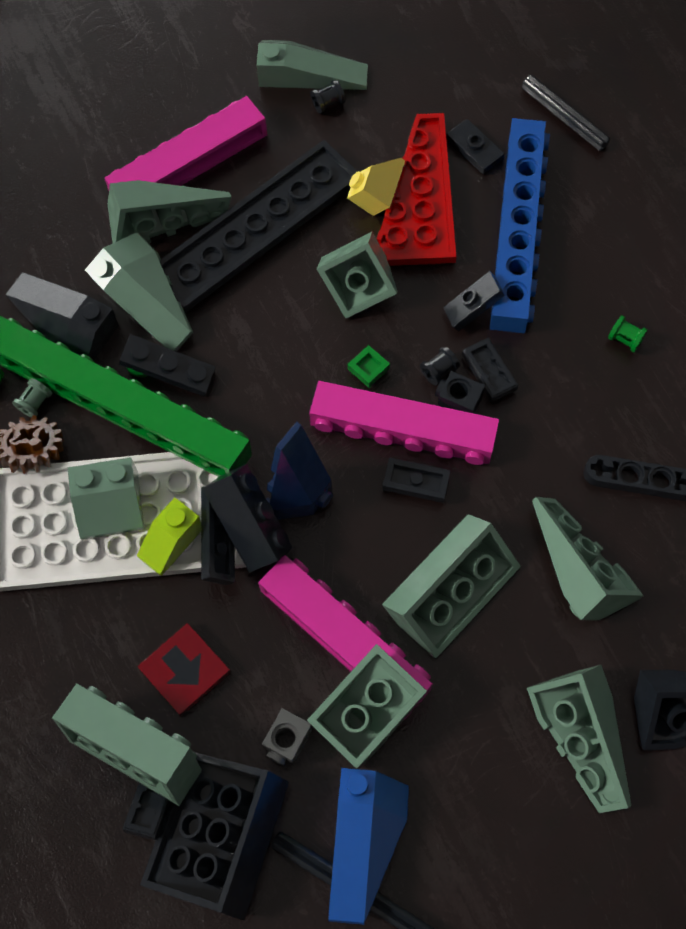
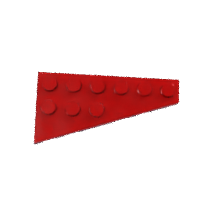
M444 113L416 114L408 145L402 157L405 163L391 206L385 210L382 226L376 238L387 257L389 266L456 263L457 256Z

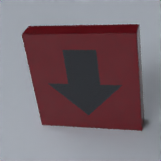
M188 623L137 666L181 717L231 673L230 669Z

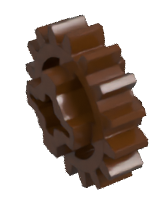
M33 415L30 421L20 417V423L9 422L10 429H0V461L4 468L9 466L13 473L19 468L22 469L23 474H27L29 469L33 468L36 473H39L40 466L52 467L50 460H59V452L64 451L62 431L58 429L56 422L49 424L47 417H44L41 421H37L36 415Z

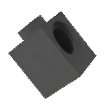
M281 708L262 743L264 750L268 751L266 757L281 766H284L285 762L294 765L313 730L312 725ZM284 732H290L296 737L294 744L288 748H282L277 744L279 735Z

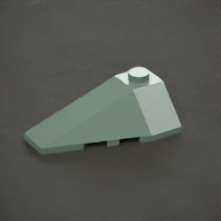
M262 40L258 43L256 66L259 87L322 89L331 85V81L337 80L342 89L367 90L368 64L292 41Z
M140 180L110 183L107 205L112 242L115 243L138 232L151 243L150 238L164 233L167 234V237L175 235L176 229L189 224L192 227H198L212 222L229 209L232 196L230 192Z
M138 232L104 247L85 271L114 301L165 348L177 352L192 335L193 330L181 303L175 298L170 286L172 283L169 276L165 275L158 252Z
M535 497L532 502L562 593L569 602L570 609L576 617L580 618V620H601L638 601L643 596L626 571L618 563L612 566L600 554L603 548L598 542L593 543L580 533L582 530L581 525L556 499Z
M602 665L571 672L528 687L527 691L538 722L544 730L548 728L558 743L556 749L562 757H567L575 769L577 781L597 811L604 813L631 807L613 696Z

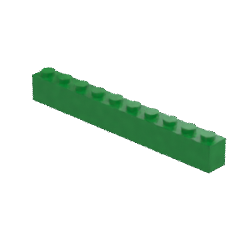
M0 316V366L28 380L33 378L40 381L53 393L218 477L247 464L251 458L250 440L242 432L237 430L232 432L222 427L214 418L207 417L206 419L196 414L188 405L181 404L180 406L172 402L165 394L159 391L154 393L146 389L139 381L135 379L128 380L120 376L113 368L109 366L104 368L96 364L89 356L85 354L78 355L63 343H54L46 339L39 331H30L15 319H6Z

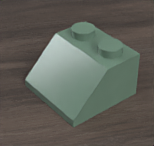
M373 232L321 257L317 267V271L345 318L359 313L398 292L387 257Z
M131 457L67 467L70 498L81 540L144 530L138 471Z

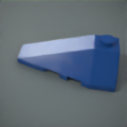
M341 768L329 922L365 924L383 876L407 822L409 786L377 771Z

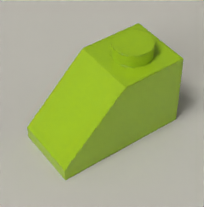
M174 497L152 522L137 553V557L162 576L201 533L200 517Z

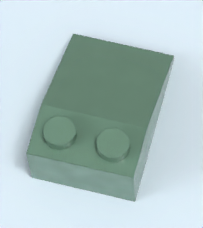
M376 644L307 721L356 769H359L387 741L427 693V690Z

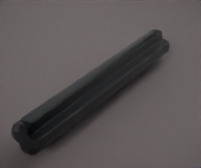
M529 75L523 81L522 88L597 150L602 151L607 147L610 141L608 135L535 76Z

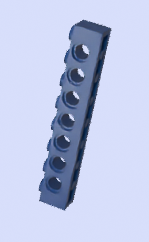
M512 118L495 277L505 296L492 305L489 330L525 333L527 322L533 323L535 305H530V297H535L537 279H532V272H537L539 264V254H534L535 246H540L542 229H536L537 222H542L544 205L539 204V198H544L546 181L541 180V174H546L548 157L543 156V150L548 151L550 134L545 133L546 121ZM512 272H519L521 275H515ZM509 297H516L519 300L513 301Z

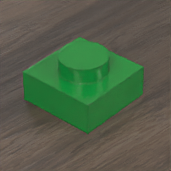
M369 345L347 364L348 370L368 388L390 369V363Z

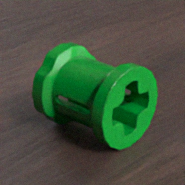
M621 315L613 326L608 339L620 341L629 346L630 351L635 353L647 334L648 329L636 327L627 322L626 317Z

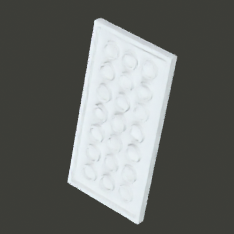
M171 452L51 463L52 467L50 468L44 465L40 466L39 473H36L34 468L29 469L27 474H23L20 468L14 473L11 472L10 468H0V591L160 576L137 557V553L152 522L174 497L196 513L201 520V488L211 483L218 476ZM131 457L138 471L144 530L81 540L70 498L67 467ZM201 533L163 575L201 572ZM235 548V568L246 567Z

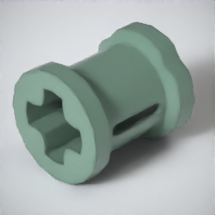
M31 378L27 382L28 387L20 398H15L12 402L20 412L29 417L37 416V410L40 405L53 394L43 383Z

